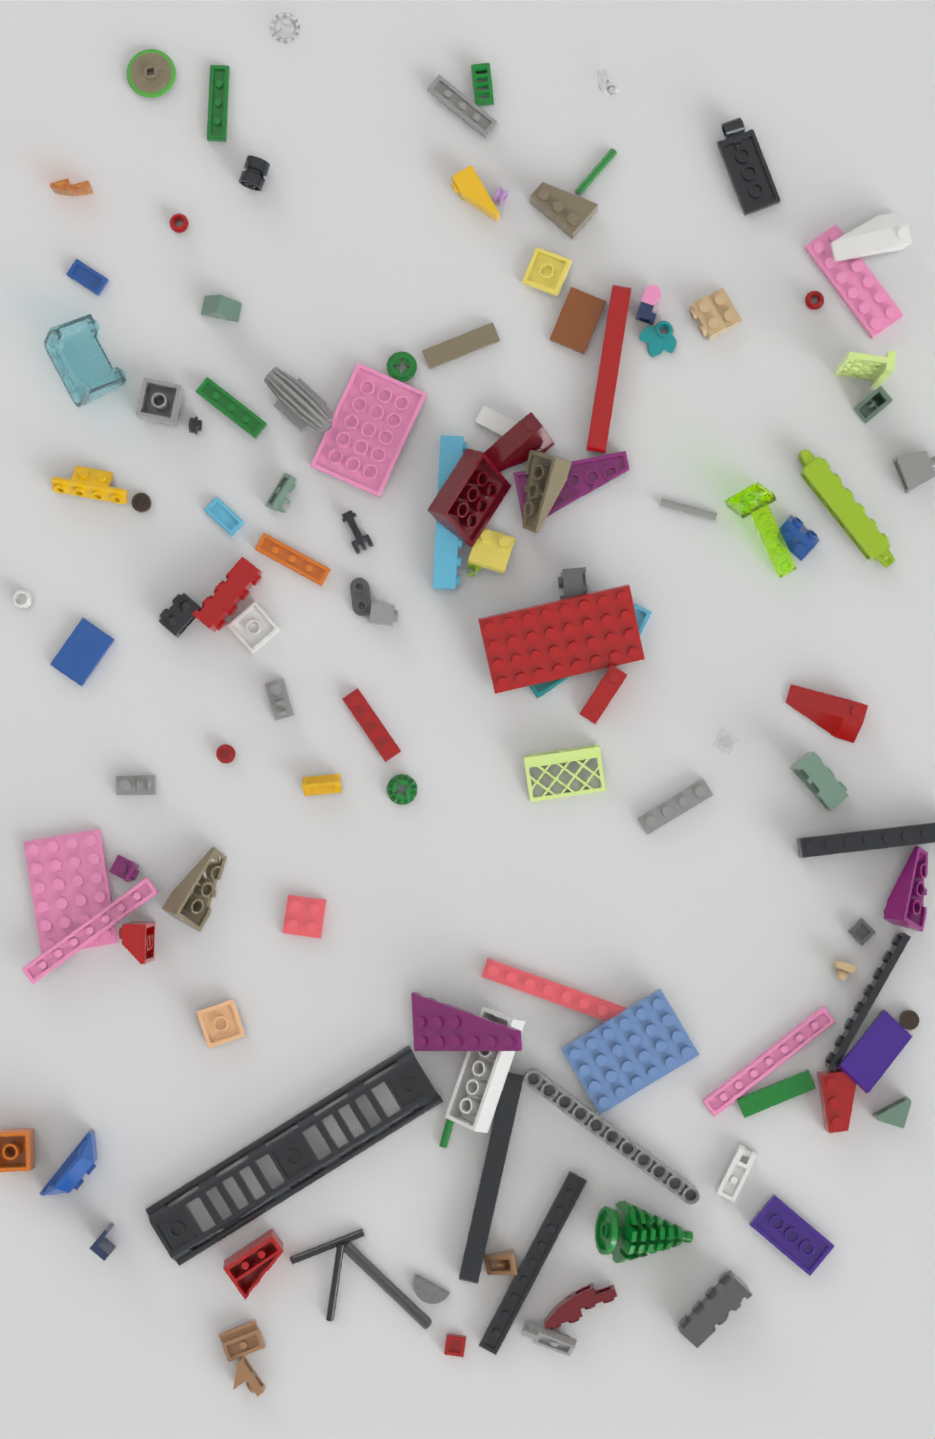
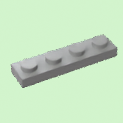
M438 75L427 88V92L484 138L497 125V121L441 75Z
M703 778L637 819L648 835L708 799L713 793Z

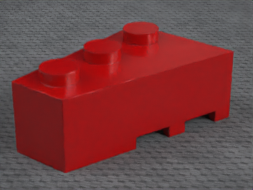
M836 1069L835 1072L832 1070L817 1072L825 1130L828 1133L848 1131L856 1083L841 1069Z
M272 1228L224 1260V1271L245 1300L253 1288L261 1281L264 1274L269 1271L283 1253V1242Z

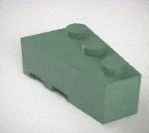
M814 751L806 753L790 767L828 811H832L849 796L846 793L847 788L841 782L838 783L834 778V773L822 763V760Z

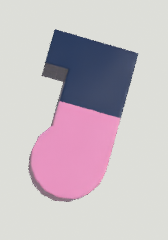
M650 285L645 289L635 317L636 320L653 325L657 314L652 313V310L661 296L659 287Z

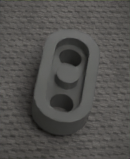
M356 578L350 584L352 608L358 616H366L371 612L369 584L363 578ZM358 584L363 585V589L360 591L356 589ZM364 603L365 608L359 609L358 605Z

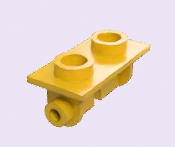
M340 774L302 777L304 796L342 793Z

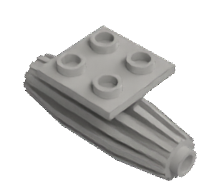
M278 367L273 368L266 375L264 382L278 399L274 407L300 431H303L307 425L320 433L330 430L333 426V418L324 408L327 402L300 378L296 380Z

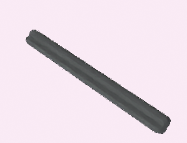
M349 1242L345 1245L344 1253L419 1325L427 1329L432 1324V1320L352 1243Z

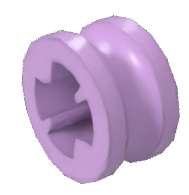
M500 186L492 201H497L498 205L501 206L507 198L509 191H504L503 187Z

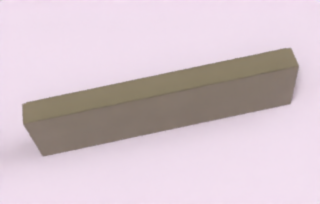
M492 322L425 349L422 352L429 369H432L497 343L500 339Z

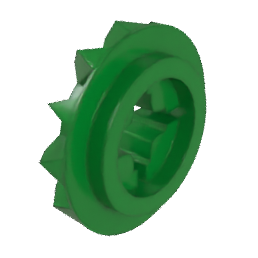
M401 351L390 356L387 361V372L391 378L403 382L409 381L414 377L417 363L411 354ZM403 360L404 366L408 368L404 369L402 374H400L399 368L394 366H399Z
M396 775L388 782V797L396 804H408L417 795V784L408 775ZM397 782L402 786L410 785L405 790L407 797L402 793L395 794L396 790L399 789Z

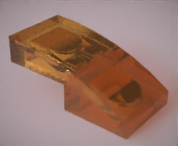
M68 178L50 183L51 189L56 194L65 196L93 194L92 186L88 180L73 185Z

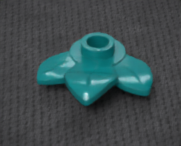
M660 321L656 326H647L639 336L640 341L648 343V352L651 357L660 355L663 350L673 353L677 343L672 335L673 327L667 321ZM665 328L667 333L662 334L660 329Z

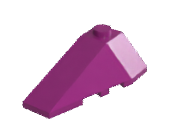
M919 846L914 847L887 900L883 919L893 925L923 932L927 914V907H923L924 895H927L924 878L927 877L928 852Z

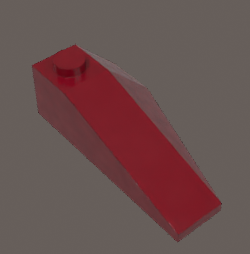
M530 412L484 453L501 472L526 462L530 450L545 453L555 444L543 425Z

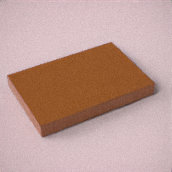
M571 287L549 340L585 354L606 301Z

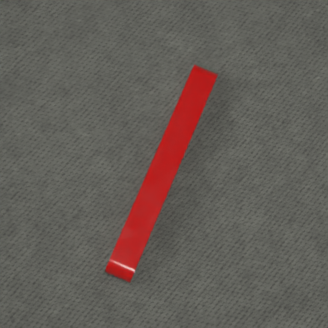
M612 285L587 451L606 452L631 295L630 287Z

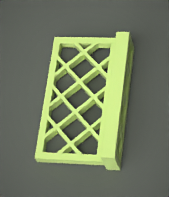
M849 351L835 368L834 375L872 380L871 387L878 388L894 371L897 352L888 351L883 357Z
M599 744L523 755L530 802L606 791ZM591 758H597L598 761L594 771L585 766ZM571 761H576L581 765L575 774L566 768ZM551 764H557L562 768L556 777L547 771ZM538 767L543 772L536 780L530 775L529 768ZM583 767L591 772V775L585 782L577 776ZM564 770L572 775L567 784L558 779ZM545 773L553 778L548 787L539 782ZM595 775L600 779L601 787L593 788L588 782ZM574 778L583 783L582 787L576 791L568 787ZM555 781L564 786L563 790L556 794L550 790ZM536 784L545 789L541 796L533 797L532 790Z

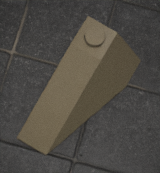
M530 450L525 467V475H528L527 486H524V492L527 493V502L524 504L523 509L524 529L535 533L539 532L567 481L572 461Z
M212 847L171 892L162 910L200 932L210 916L211 908L209 907L212 897L215 898L217 891L214 890L217 881L221 879L227 856Z

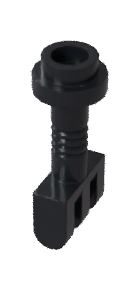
M350 510L342 514L343 523L347 521L354 533L353 535L356 540L352 541L351 544L356 554H359L360 549L357 545L360 544L363 551L367 550L364 544L365 541L368 542L370 547L374 545L368 534L362 536L354 520V517L357 515Z

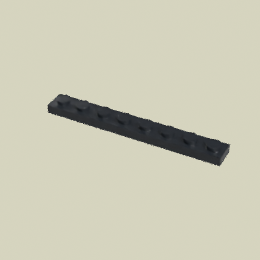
M900 932L894 936L891 942L893 946L890 951L887 950L883 955L882 961L884 962L880 968L877 967L872 976L874 979L871 985L868 984L865 987L862 1001L856 1003L853 1009L854 1015L852 1018H848L844 1025L845 1031L835 1040L834 1045L836 1047L833 1052L830 1051L826 1056L825 1066L830 1070L836 1071L910 940L911 936L906 933Z

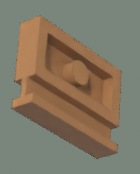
M256 1319L218 1335L228 1362L263 1349L266 1346Z

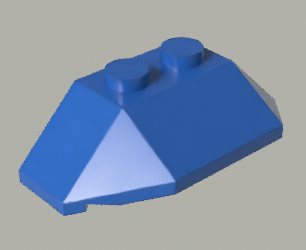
M91 1129L41 1190L39 1193L41 1196L70 1193L73 1189H79L84 1182L82 1180L83 1176L86 1173L90 1175L96 1167L94 1163L98 1158L94 1130Z

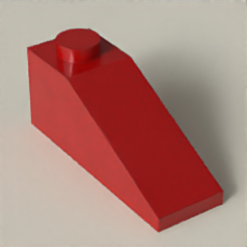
M611 664L579 714L596 724L627 677V674Z

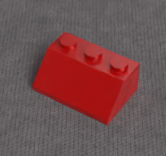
M131 921L122 924V927L119 928V939H122V945L140 964L154 961L155 922Z

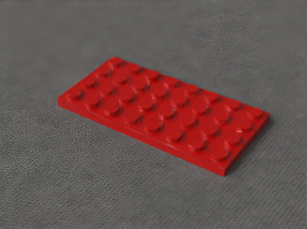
M629 584L478 619L495 694L609 668L611 664L618 666L645 659Z

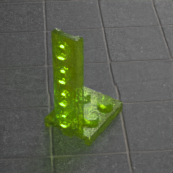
M756 482L726 499L725 503L728 508L744 519L749 515L751 516L776 574L781 578L797 568L769 507V504L777 499L773 492Z

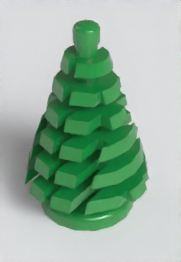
M625 1200L615 1204L619 1211L604 1206L599 1211L596 1219V1247L602 1255L612 1254V1259L615 1263H624L627 1260L631 1261L639 1257L648 1256V1252L653 1254L657 1253V1251L669 1250L671 1247L680 1246L682 1241L684 1243H691L693 1241V1233L691 1231H683L680 1226L672 1225L671 1222L665 1219L662 1220L661 1217L655 1214L652 1216L650 1212L631 1205Z

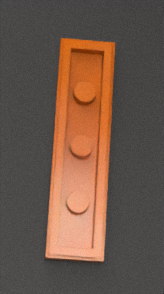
M263 533L255 547L256 551L320 586L323 585L331 571L328 567Z

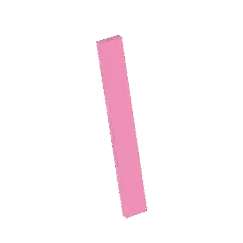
M146 877L23 967V972L30 982L35 984L158 894L159 891L149 877Z
M822 1006L705 1097L702 1102L715 1117L836 1021L826 1008Z

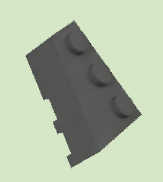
M586 567L562 569L561 577H558V586L563 590V596H560V600L587 594Z

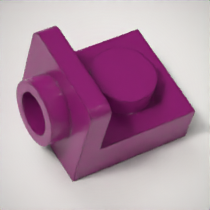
M117 855L109 872L129 883L131 880L135 881L140 870H138L139 865L135 862Z

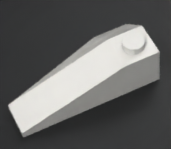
M889 213L874 217L830 243L834 262L903 250L912 243L908 224L898 214Z

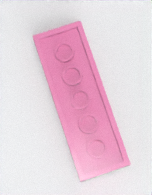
M834 225L806 245L804 249L872 339L899 320L903 314L861 257L834 262L830 243L844 235L838 226Z

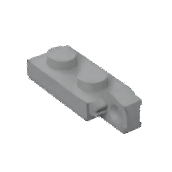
M525 1321L521 1335L532 1338L534 1340L533 1343L567 1356L571 1355L577 1341L568 1335L552 1331L550 1328L546 1329L528 1321Z

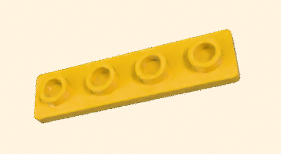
M75 466L71 480L59 477H52L51 479L52 491L60 494L109 501L116 504L126 505L128 502L126 489L110 487L113 480V472Z

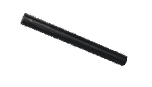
M363 1229L357 1230L291 1256V1263L295 1264L336 1248L337 1243L346 1244L364 1237Z
M337 1243L326 1316L327 1321H334L345 1247L344 1243Z

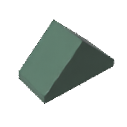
M223 295L204 296L201 315L239 322L242 303Z
M879 386L858 404L854 410L864 423H867L886 408L893 399L882 386Z
M904 1096L873 1113L872 1116L878 1121L904 1128L911 1100Z

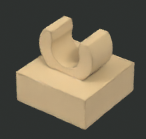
M837 959L833 963L834 967L839 968L836 978L844 981L848 972L855 973L857 967Z

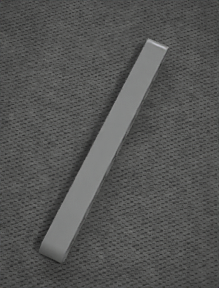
M531 1068L526 1071L525 1082L531 1089L685 1203L693 1205L698 1202L700 1198L699 1191L691 1182L538 1069ZM532 1073L539 1076L538 1081L535 1083H531L528 1080V1076ZM546 1085H552L554 1087V1092L552 1094H546L544 1092V1087ZM564 1096L570 1099L569 1104L566 1106H562L559 1103L560 1098ZM578 1108H583L586 1111L583 1117L575 1115V1111ZM593 1120L601 1122V1126L598 1129L591 1127ZM614 1131L617 1133V1136L614 1140H608L606 1138L607 1133ZM625 1143L632 1144L631 1151L624 1152L622 1150ZM640 1155L648 1156L646 1163L641 1164L638 1162ZM658 1166L664 1168L661 1175L654 1174V1169ZM678 1178L679 1184L672 1187L669 1185L671 1179ZM688 1190L695 1191V1195L692 1198L685 1197V1193Z

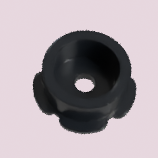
M195 416V418H189V433L197 435L198 431L202 430V420H198V417Z

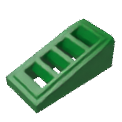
M490 63L471 65L475 104L478 106L494 105ZM487 79L485 82H477L476 80ZM488 87L487 90H477V88ZM489 95V98L478 99V96Z

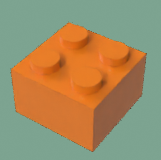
M34 1128L0 1129V1172L31 1171L35 1168Z

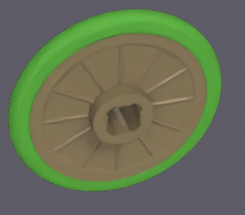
M147 49L137 53L130 60L127 67V80L130 87L137 94L147 98L159 97L168 92L173 86L176 77L175 66L171 58L164 52L156 49ZM154 71V75L148 76V72Z

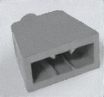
M927 451L897 456L892 460L905 493H909L935 477V456L929 458Z

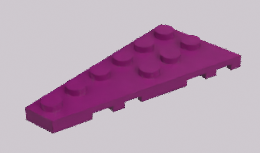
M626 451L572 461L567 481L548 516L628 472L629 465ZM525 471L513 473L523 520L524 504L527 502V493L524 492V486H527L528 475H525Z
M411 993L414 1051L522 1050L521 1030L502 1023H496L483 1016L474 1015L458 1007L438 1002L433 998L421 996L419 993Z

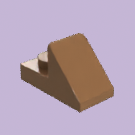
M240 1357L233 1389L247 1381L246 1385L249 1391L255 1393L258 1397L264 1392L266 1386L246 1357Z

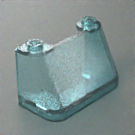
M91 314L50 328L44 340L47 354L77 407L92 402L126 382L124 371L119 367L113 368L96 337L99 324L93 319Z

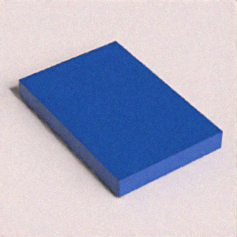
M82 618L50 665L83 687L115 639L85 618Z

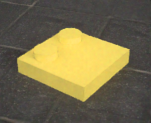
M536 247L522 283L558 297L572 260Z
M484 528L472 547L468 563L504 574L516 538Z

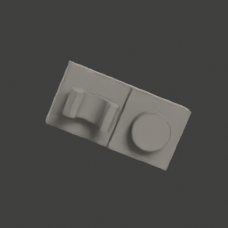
M284 679L265 683L275 720L293 716L294 713Z
M156 775L116 776V795H156Z

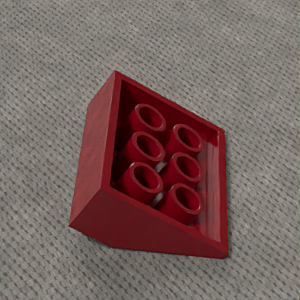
M467 448L429 506L428 512L437 522L468 546L473 547L511 485L484 452Z

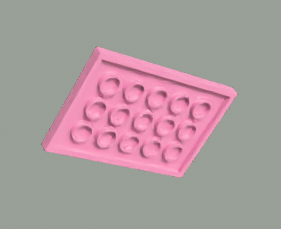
M357 363L332 417L333 426L329 431L325 432L310 466L380 498L426 399L427 393Z
M101 829L24 842L41 954L112 903ZM116 924L83 949L119 943Z

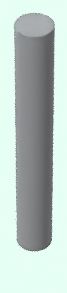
M661 499L660 506L716 520L717 513Z

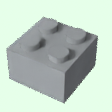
M144 378L136 416L140 420L177 427L185 391L182 385Z

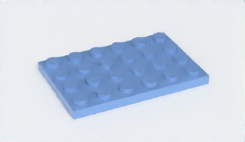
M660 988L560 1048L600 1115L699 1055Z

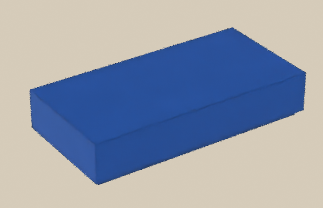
M78 259L74 261L66 273L68 277L97 296L101 294L109 282L106 277Z

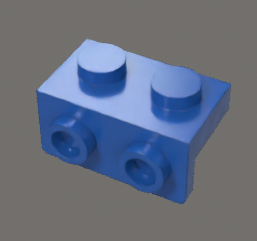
M792 515L773 535L800 561L819 542L817 534L811 529L808 530L803 526V522L798 517H793Z

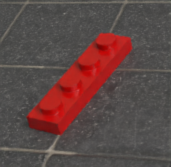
M358 688L342 699L385 762L401 752Z

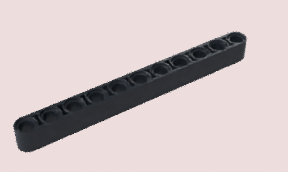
M508 1072L496 1107L459 1280L476 1284L479 1281L524 1075Z

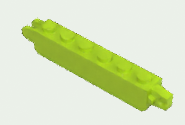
M807 449L802 450L798 454V459L804 467L801 471L802 479L867 560L876 559L884 568L894 563L896 560L889 550L890 540L884 533L881 534L879 532L877 523L872 518L869 519L867 517L865 508L860 503L857 504L853 499V493L848 488H844L841 484V478L836 473L833 474L829 469L830 464L827 460L821 459L820 456L815 458Z

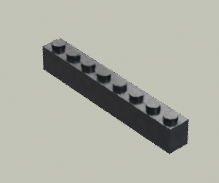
M935 822L796 838L798 855L800 858L934 843Z

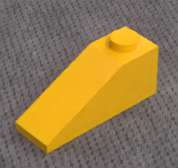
M472 165L452 176V183L450 185L455 194L458 193L463 200L493 220H500V213Z

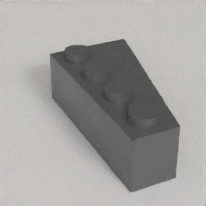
M731 1270L728 1273L724 1272L718 1279L719 1283L715 1287H710L705 1293L706 1297L701 1302H696L692 1307L693 1311L690 1315H685L679 1322L680 1326L678 1329L680 1333L696 1348L715 1332L716 1328L714 1326L716 1324L721 1325L727 1320L730 1311H736L741 1307L740 1303L744 1297L749 1299L753 1295L748 1286Z

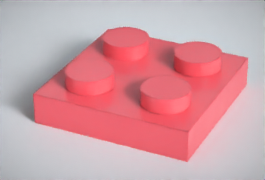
M288 895L282 933L321 939L327 900Z

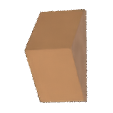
M513 1249L484 1255L487 1275H517Z

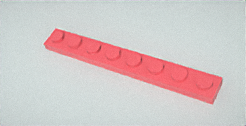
M487 958L481 975L483 978L604 1021L626 1009V1007L489 958Z

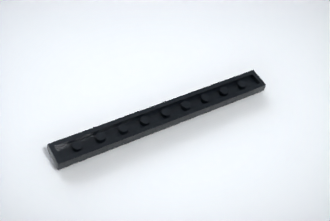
M569 1171L517 1270V1275L511 1281L479 1343L480 1347L495 1355L497 1354L587 1182L586 1179Z

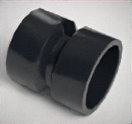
M249 155L244 164L246 170L242 171L239 183L251 190L261 191L265 182L263 176H267L270 164L259 157Z

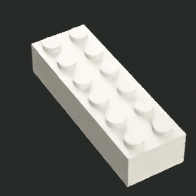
M482 1007L480 1017L483 1016L496 1023H502L519 1029L522 1033L525 1024L523 1020L488 1007ZM467 1051L445 1118L473 1131L488 1133L515 1051Z

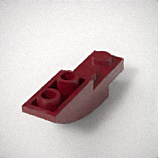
M592 1283L571 1293L559 1302L544 1319L545 1328L552 1330L559 1328L565 1322H577L580 1320V1317H583L582 1308L588 1310L594 1308L597 1303L612 1302L617 1297L614 1285L595 1291Z

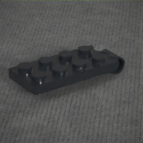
M740 117L723 123L721 126L726 139L718 141L717 146L744 216L779 204L781 201L754 130L750 129L745 132V127Z

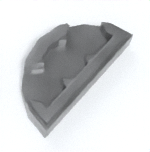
M415 1274L413 1281L414 1291L423 1302L437 1304L444 1301L450 1294L449 1291Z

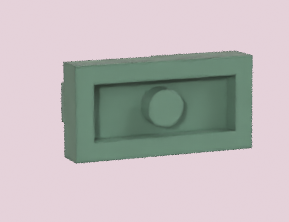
M284 473L265 506L274 511L278 510L285 513L286 511L282 509L281 505L283 502L290 505V500L285 497L294 490L297 479L292 475Z

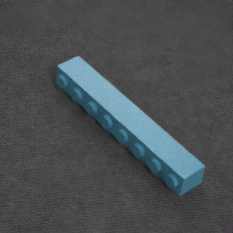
M441 435L438 493L467 449V442H464V436ZM437 521L433 590L456 591V586H460L461 575H457V567H461V556H458V548H462V540Z

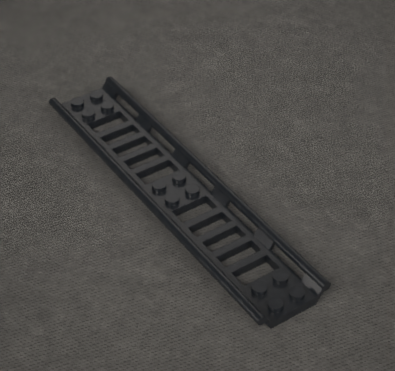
M407 1046L146 1208L150 1224L170 1257L180 1266L443 1102V1099L435 1090L411 1047ZM394 1063H397V1066H395L391 1070L382 1074L366 1085L364 1084L365 1081L382 1072ZM382 1082H385L401 1108L389 1117L371 1090ZM347 1093V1097L315 1116L317 1111ZM363 1094L366 1095L381 1119V1122L373 1127L370 1126L355 1099ZM349 1104L365 1131L356 1138L339 1112V1109ZM422 1104V1106L419 1107L418 1109H416V1110H414L413 1112L409 1113L408 1115H406L405 1117L401 1118L400 1120H398L397 1122L393 1123L392 1125H389L390 1123L394 1122V1121L397 1120L398 1118L402 1117L403 1115L407 1114L408 1112H410L411 1110L415 1109L416 1107H418L419 1105ZM331 1114L348 1140L346 1144L339 1148L322 1122L323 1119ZM298 1124L296 1129L266 1147L265 1144ZM313 1125H316L331 1150L330 1154L320 1160L302 1133ZM371 1135L373 1136V1137L369 1138L368 1140H366L365 1142L361 1143L360 1145L356 1146V1147L353 1148L352 1150L348 1151V1152L345 1153L344 1155L340 1156L342 1153H344L345 1151H347V1150H349L350 1148L354 1147L355 1145H357L358 1143L362 1142V1141L365 1140L366 1138L370 1137ZM269 1154L285 1182L272 1189L256 1163L257 1160ZM248 1155L249 1158L216 1178L217 1173ZM247 1166L250 1167L266 1193L258 1199H255L239 1172ZM323 1166V1168H321L320 1170L316 1171L312 1175L308 1176L307 1178L303 1179L302 1181L291 1187L292 1184L296 1183L297 1181L301 1180L305 1176L309 1175L313 1171ZM231 1176L249 1203L240 1210L223 1181ZM197 1186L199 1187L198 1190L181 1199L169 1208L166 1207V1205L181 1197L185 1193L189 1192L193 1188ZM215 1186L232 1215L224 1220L206 1193ZM198 1197L216 1224L205 1232L202 1231L187 1206L188 1203ZM273 1197V1199H271L267 1203L263 1204L259 1208L255 1209L254 1211L250 1212L249 1214L241 1218V1216H243L244 1214L248 1213L252 1209L256 1208L260 1204L264 1203L265 1201ZM223 1228L222 1231L218 1232L217 1234H215L214 1236L210 1237L209 1239H207L206 1241L202 1242L201 1244H199L198 1246L194 1247L193 1249L191 1248V1247L195 1246V1245L198 1244L199 1242L203 1241V1240L206 1239L207 1237L211 1236L212 1234H214L215 1232H217V1231H219L220 1229Z

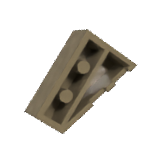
M544 182L530 196V204L571 239L578 234L598 209V204Z

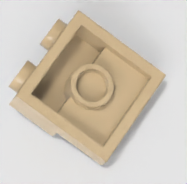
M724 288L709 296L706 295L690 305V316L694 321L697 320L700 325L698 328L703 337L706 336L708 340L742 321Z

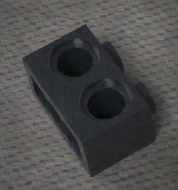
M185 593L182 595L178 594L172 601L173 605L169 609H164L159 615V622L177 638L195 620L196 617L192 615L193 612L202 609ZM185 602L190 603V609L187 612L181 610V606ZM176 616L178 619L177 624L170 626L169 619Z

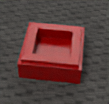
M447 1333L444 1354L463 1357L466 1336Z

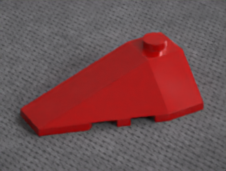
M792 684L790 685L785 702L816 725L826 730L833 737L854 743L868 708V705Z

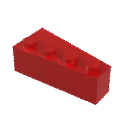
M241 557L227 573L226 582L222 580L215 587V594L207 597L202 602V609L200 611L195 610L192 615L212 631H220L226 624L224 620L228 615L232 616L238 609L236 605L240 600L244 601L250 594L248 590L252 585L256 586L260 582L262 572L244 557Z

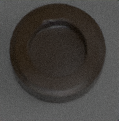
M137 493L133 496L132 506L136 511L143 513L150 509L152 502L147 494Z
M905 1010L899 1016V1023L903 1028L913 1030L919 1024V1016L912 1010Z

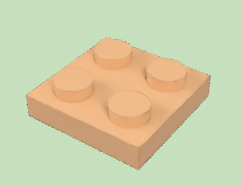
M234 999L196 1012L208 1049L246 1036Z

